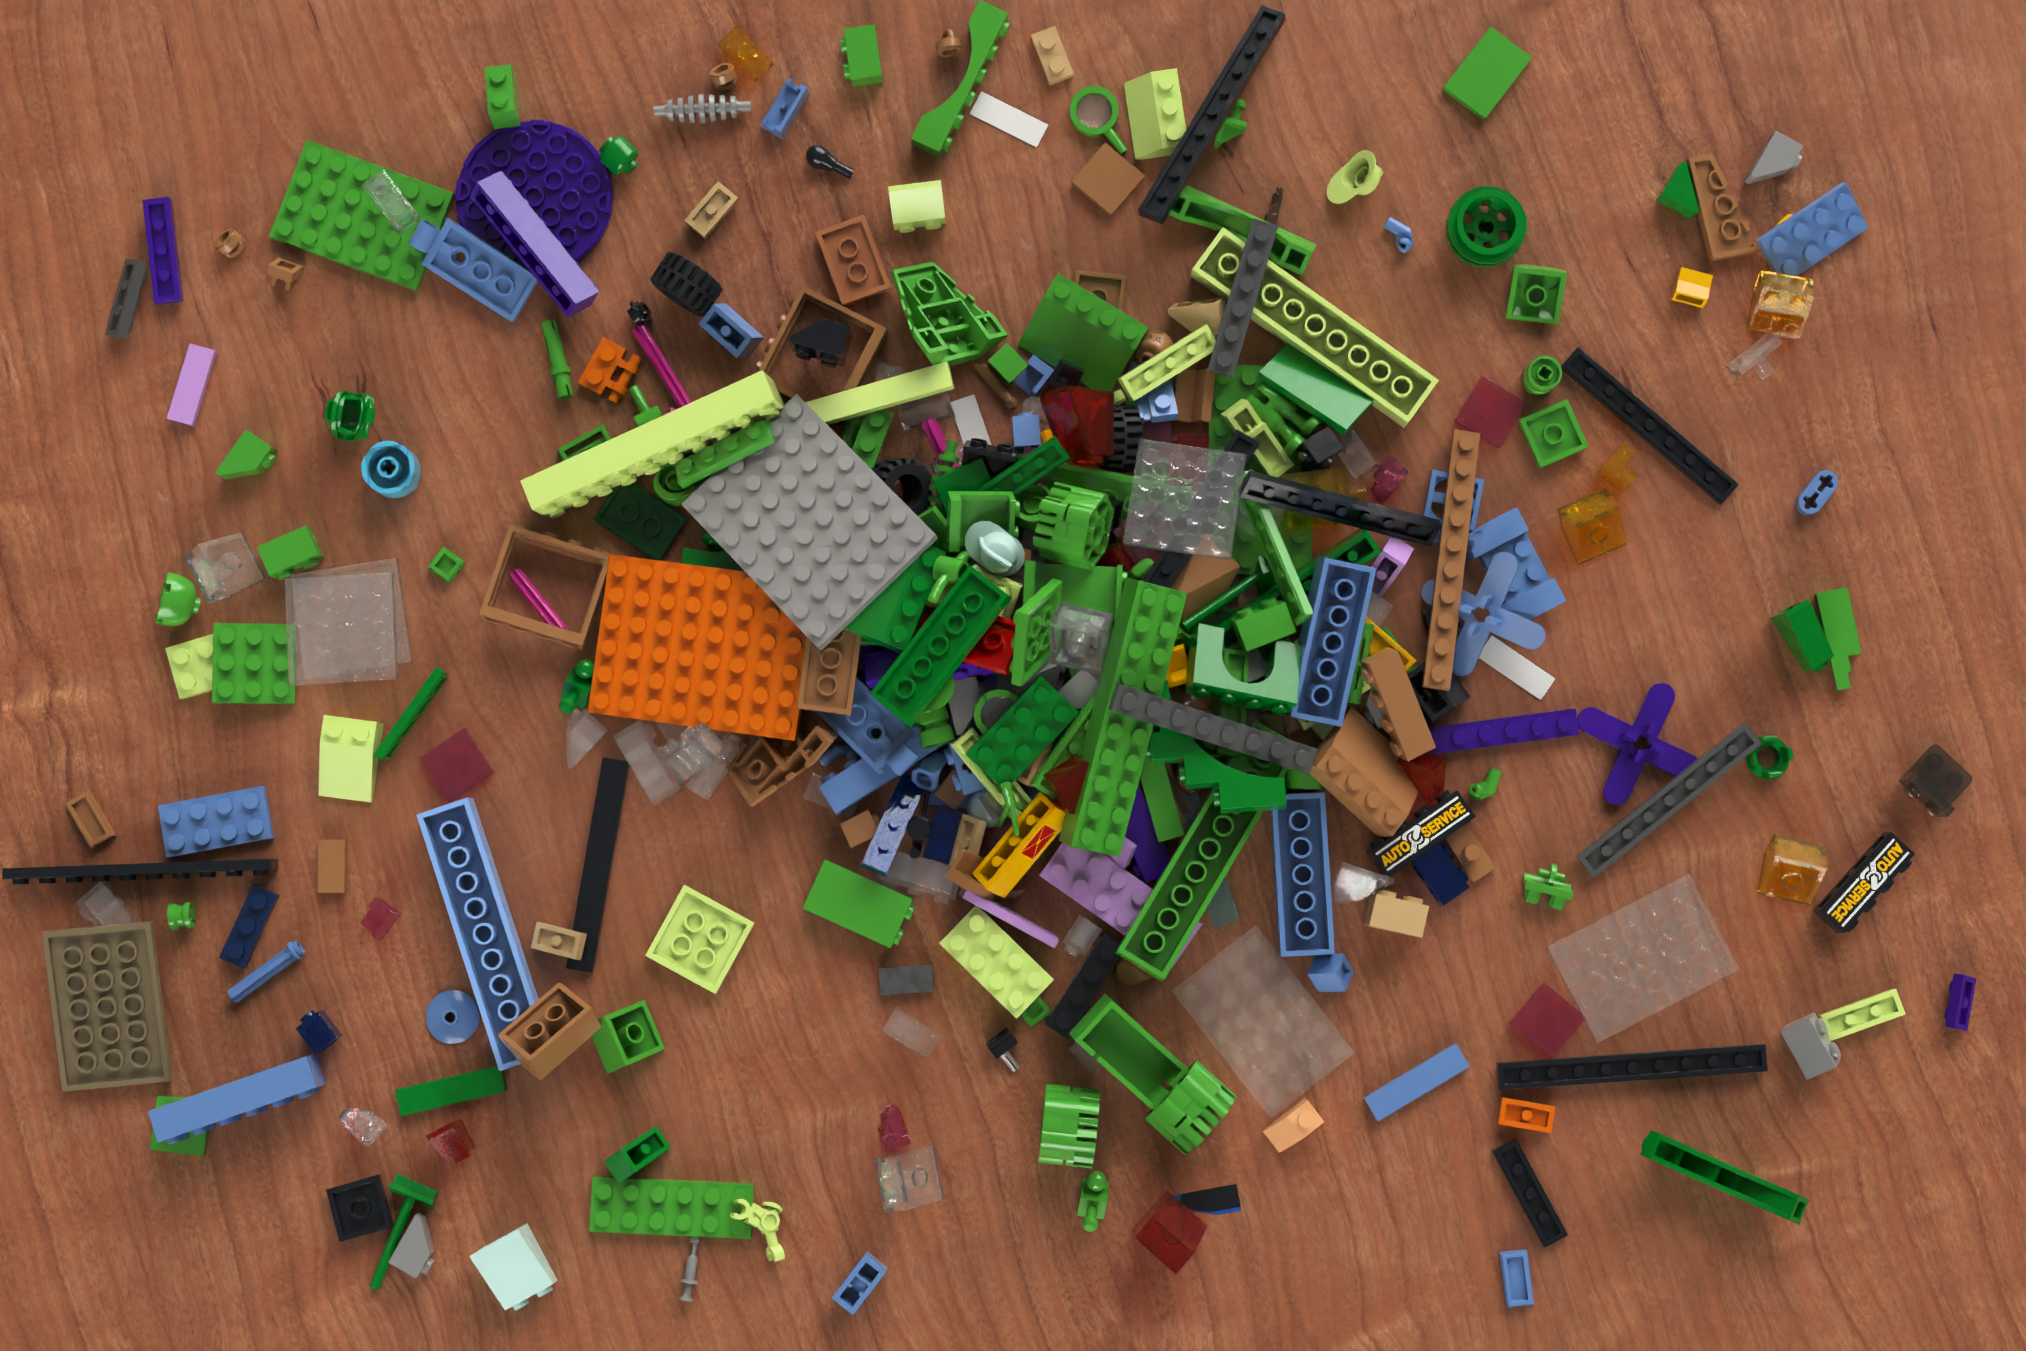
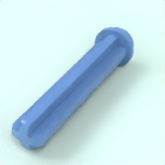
M297 941L293 943L288 942L285 949L228 990L230 999L235 1003L240 1002L295 960L303 959L302 955L305 954V950Z

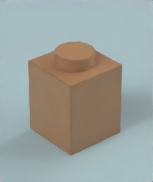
M870 810L840 823L851 848L881 835L879 829L883 827L877 813L872 815Z

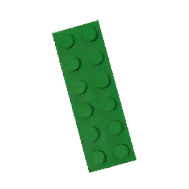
M969 565L874 687L870 695L903 723L912 727L1012 598Z

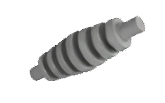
M699 94V104H695L694 95L688 96V104H684V98L681 97L678 98V105H674L673 99L667 100L665 106H653L654 117L666 116L669 121L675 122V116L679 115V121L685 122V115H689L690 123H696V114L700 116V123H706V114H710L711 122L717 121V113H721V120H726L727 113H731L732 118H737V113L751 111V101L736 100V96H730V102H726L725 95H720V102L716 103L715 95L709 94V103H705L704 94Z

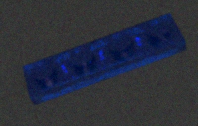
M905 773L901 775L860 866L883 877L888 872L907 830V824L912 818L924 792V789L917 787L912 781V776Z

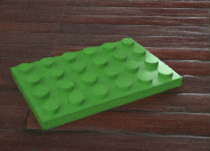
M306 140L269 237L418 292L427 270L421 264V261L427 253L409 244V240L421 219L429 221L441 230L455 194Z

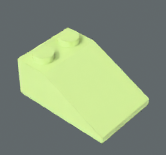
M324 715L320 737L318 796L372 803L379 760L374 753L381 744L383 723Z

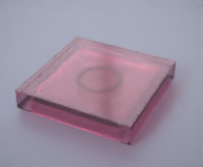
M1481 376L1454 422L1470 432L1480 433V438L1499 449L1527 402Z
M465 728L420 757L448 802H452L495 773Z
M1543 982L1509 1024L1552 1059L1586 1017Z

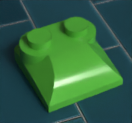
M1526 264L1513 265V270L1510 274V289L1505 318L1558 325L1567 272L1552 267Z

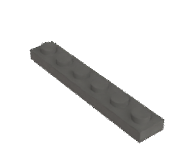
M1254 218L1252 220L1207 371L1233 378L1278 225Z

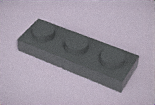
M125 259L105 335L113 338L127 339V335L131 332L134 309L137 308L140 300V287L146 278V262Z

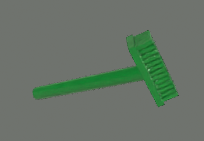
M1258 557L1254 573L1181 622L1180 625L1183 630L1187 632L1254 585H1256L1258 595L1274 586L1275 578L1266 557Z
M396 1174L393 1182L390 1183L389 1190L405 1197L369 1285V1287L379 1290L390 1264L388 1262L398 1245L414 1203L417 1202L433 1209L435 1206L434 1202L438 1196L437 1190L423 1184L421 1185L411 1179L409 1180V1178Z

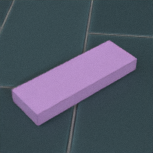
M189 344L167 419L195 427L217 351Z

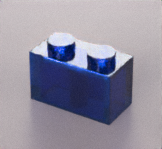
M941 806L936 807L932 822V832L928 837L923 858L949 865L963 812Z
M1438 843L1410 862V864L1439 906H1444L1470 887L1466 883L1469 878L1461 867L1456 868L1452 863L1451 859L1454 857L1445 845L1441 847Z

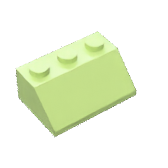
M1177 68L1149 72L1124 83L1135 160L1170 156L1186 131Z

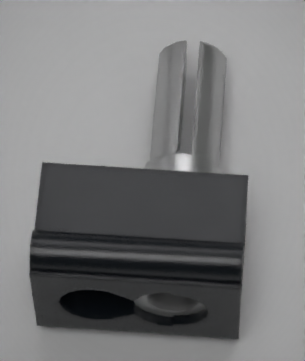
M1006 1027L988 1041L986 1046L996 1059L999 1057L1003 1059L1012 1072H1015L1016 1069L1006 1056L1019 1069V1064L1008 1051L1018 1042Z

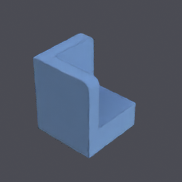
M1033 354L1027 362L1028 367L1015 381V385L1033 399H1036L1051 380L1054 369Z
M1344 953L1315 955L1307 975L1318 992H1346L1354 970Z

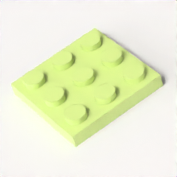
M683 885L645 956L717 994L755 922L698 891Z

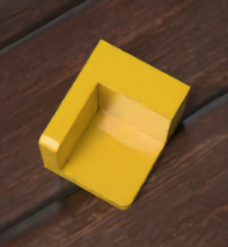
M1183 644L1173 647L1166 675L1169 688L1186 683L1188 659Z

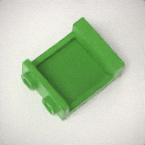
M948 491L946 526L948 551L959 552L960 546H965V535L968 529L974 523L980 521H991L1018 540L1019 531L1018 526H1015V517L1020 515V502L1015 500L1013 492Z

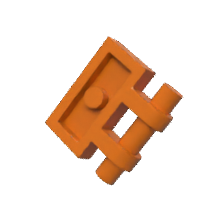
M603 337L577 383L601 397L607 388L612 390L608 400L617 404L621 396H625L628 391L626 387L632 376H636L638 373V365L642 358L633 353L629 362L623 360L627 350ZM619 367L624 371L618 382H614L612 378Z

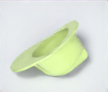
M1369 150L1358 152L1331 178L1326 193L1332 203L1341 204L1357 194L1368 195L1376 189L1383 171L1376 165L1374 154Z

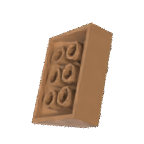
M1349 706L1345 711L1342 727L1334 726L1317 748L1310 775L1378 837L1393 836L1409 815L1426 775L1411 761L1396 757L1391 750L1390 742L1354 708Z

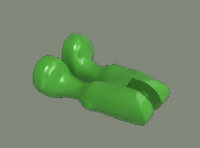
M1261 382L1256 389L1269 402L1264 405L1262 401L1252 394L1245 400H1248L1261 421L1266 423L1271 432H1278L1283 437L1286 443L1285 453L1292 457L1306 439L1287 426L1283 419L1290 420L1307 438L1314 435L1323 421L1315 416L1311 418L1304 417L1297 412V406L1293 401L1287 399L1264 382Z

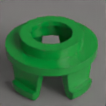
M1773 735L1758 737L1762 744L1745 757L1748 769L1761 779H1774L1782 776L1787 770L1790 761H1793L1792 748L1787 747L1781 739ZM1763 748L1771 749L1776 756L1774 764L1770 767H1763L1758 763L1757 754Z

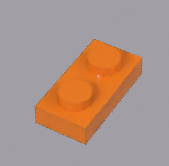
M1500 1097L1497 1124L1552 1133L1556 1107Z

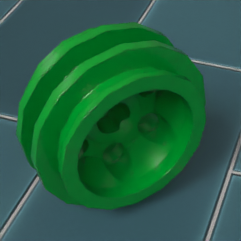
M1479 186L1465 192L1454 203L1446 220V238L1451 250L1463 262L1475 267H1495L1507 262L1521 247L1527 233V217L1521 203L1510 192L1495 186ZM1479 206H1488L1489 211L1483 213L1480 211ZM1501 213L1505 221H1499L1497 214ZM1465 215L1472 217L1471 223L1467 224L1464 222ZM1478 226H1480L1482 229L1487 227L1489 230V234L1487 232L1481 233L1478 229ZM1505 232L1508 235V239L1505 241L1500 240L1499 233ZM1488 244H1490V245L1492 246V248H1484V247H1482V246H1485V245H1488Z

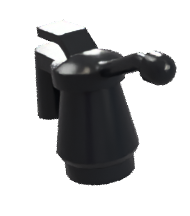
M925 789L924 792L926 793L921 815L912 817L907 824L908 834L913 838L909 852L912 859H917L920 856L924 839L928 838L932 832V822L926 816L929 796L932 791L930 792Z

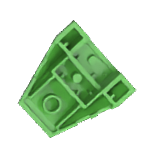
M934 262L892 270L891 275L912 336L933 365L948 362L949 366L977 360L1008 336L996 317L990 311L984 312L974 304L975 298L968 294L966 297L955 287L957 282Z

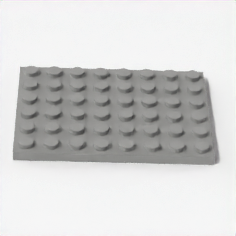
M796 394L784 405L783 409L779 410V416L769 420L774 438L773 444L713 473L681 505L821 651L926 551L938 537Z

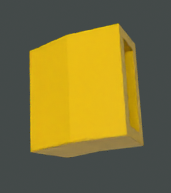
M1681 267L1677 271L1671 300L1703 308L1708 301L1713 275Z

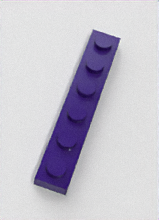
M1576 708L1430 727L1429 731L1436 748L1420 756L1580 735Z

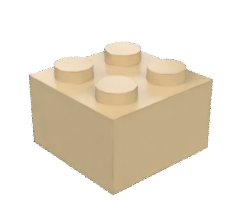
M1377 890V894H1369L1363 925L1423 938L1429 906L1422 904L1423 899L1403 896V900L1396 898L1397 893L1385 890Z

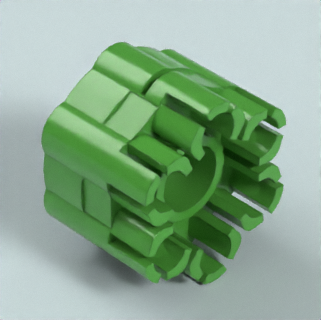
M1055 482V488H1051L1049 497L1046 496L1041 500L1039 510L1056 513L1057 515L1043 512L1038 513V521L1053 524L1055 527L1038 523L1035 533L1050 536V539L1033 536V545L1039 548V555L1042 559L1091 571L1107 549L1114 508L1108 499V495L1105 493Z
M1198 1060L1187 1067L1189 1071L1174 1088L1171 1086L1167 1088L1169 1094L1154 1110L1150 1109L1144 1118L1184 1155L1204 1140L1199 1135L1200 1133L1193 1128L1194 1126L1205 1136L1212 1130L1202 1118L1213 1127L1220 1122V1119L1209 1109L1212 1108L1219 1116L1224 1118L1230 1109L1229 1107L1237 1098L1231 1090Z
M1046 1084L1038 1163L1063 1165V1160H1065V1166L1093 1167L1096 1143L1082 1141V1139L1096 1140L1097 1130L1084 1129L1083 1126L1097 1128L1098 1118L1085 1117L1084 1114L1099 1115L1100 1089L1073 1086L1071 1092L1070 1086Z

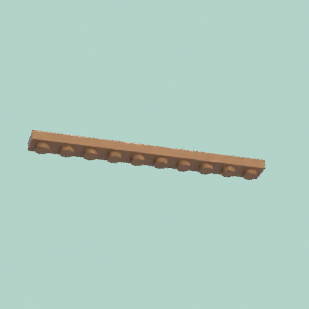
M1456 429L1452 432L1422 687L1449 691L1451 686L1459 619L1458 606L1461 602L1480 433Z

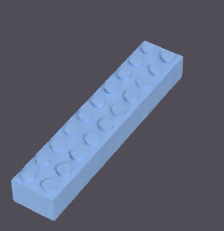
M467 797L425 811L416 816L498 1069L502 1071L521 1063L500 1040L498 1034L538 1001L539 998L474 798Z

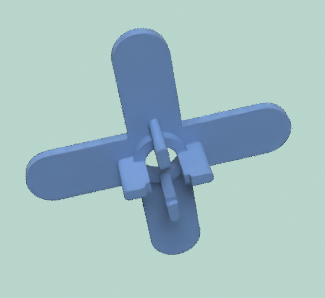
M1501 552L1494 556L1477 596L1462 590L1458 610L1459 618L1464 620L1465 623L1455 644L1452 672L1458 676L1468 675L1474 670L1490 632L1531 650L1541 647L1545 642L1546 633L1540 624L1502 608L1519 567L1517 558L1509 552ZM1435 579L1427 581L1421 591L1423 600L1431 606ZM1478 607L1489 610L1490 615L1486 616L1485 622H1479L1475 619L1474 613Z

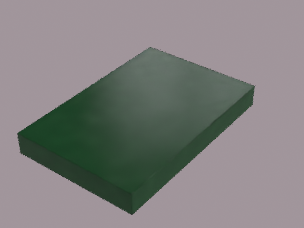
M634 483L627 486L618 485L614 487L593 518L594 521L651 559L662 561L689 521Z

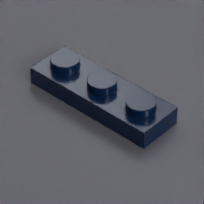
M257 884L252 885L219 958L241 968L247 967L280 896L279 894Z

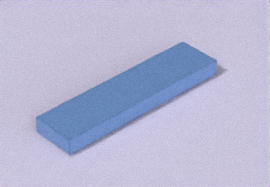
M1454 1043L1363 1098L1375 1119L1380 1121L1470 1066L1457 1044Z

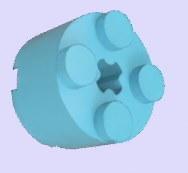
M382 441L373 445L366 456H364L361 463V472L365 482L373 490L385 497L400 498L417 489L421 477V466L415 454L405 446L394 441ZM391 465H394L396 469L390 475L387 473V470H391Z

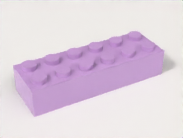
M1063 842L1039 875L1124 936L1152 890L1148 885L1118 866V864L1102 853L1070 847ZM1197 923L1173 966L1200 929L1202 923Z

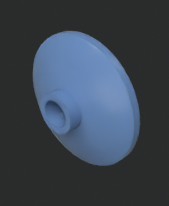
M448 990L438 994L432 999L426 1011V1024L430 1033L437 1040L444 1043L456 1044L469 1039L479 1025L480 1013L476 1002L470 995L459 990ZM449 1012L455 1015V1020L452 1023L448 1022L446 1018Z

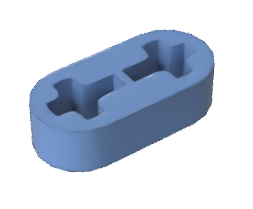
M1823 470L1811 478L1795 500L1796 510L1800 514L1809 516L1821 509L1838 486V478L1834 472ZM1827 477L1829 479L1827 484L1830 487L1827 486L1821 489V491L1817 490L1822 483L1819 478ZM1815 495L1816 497L1811 503L1814 508L1806 509L1804 507L1806 502L1803 499H1808Z

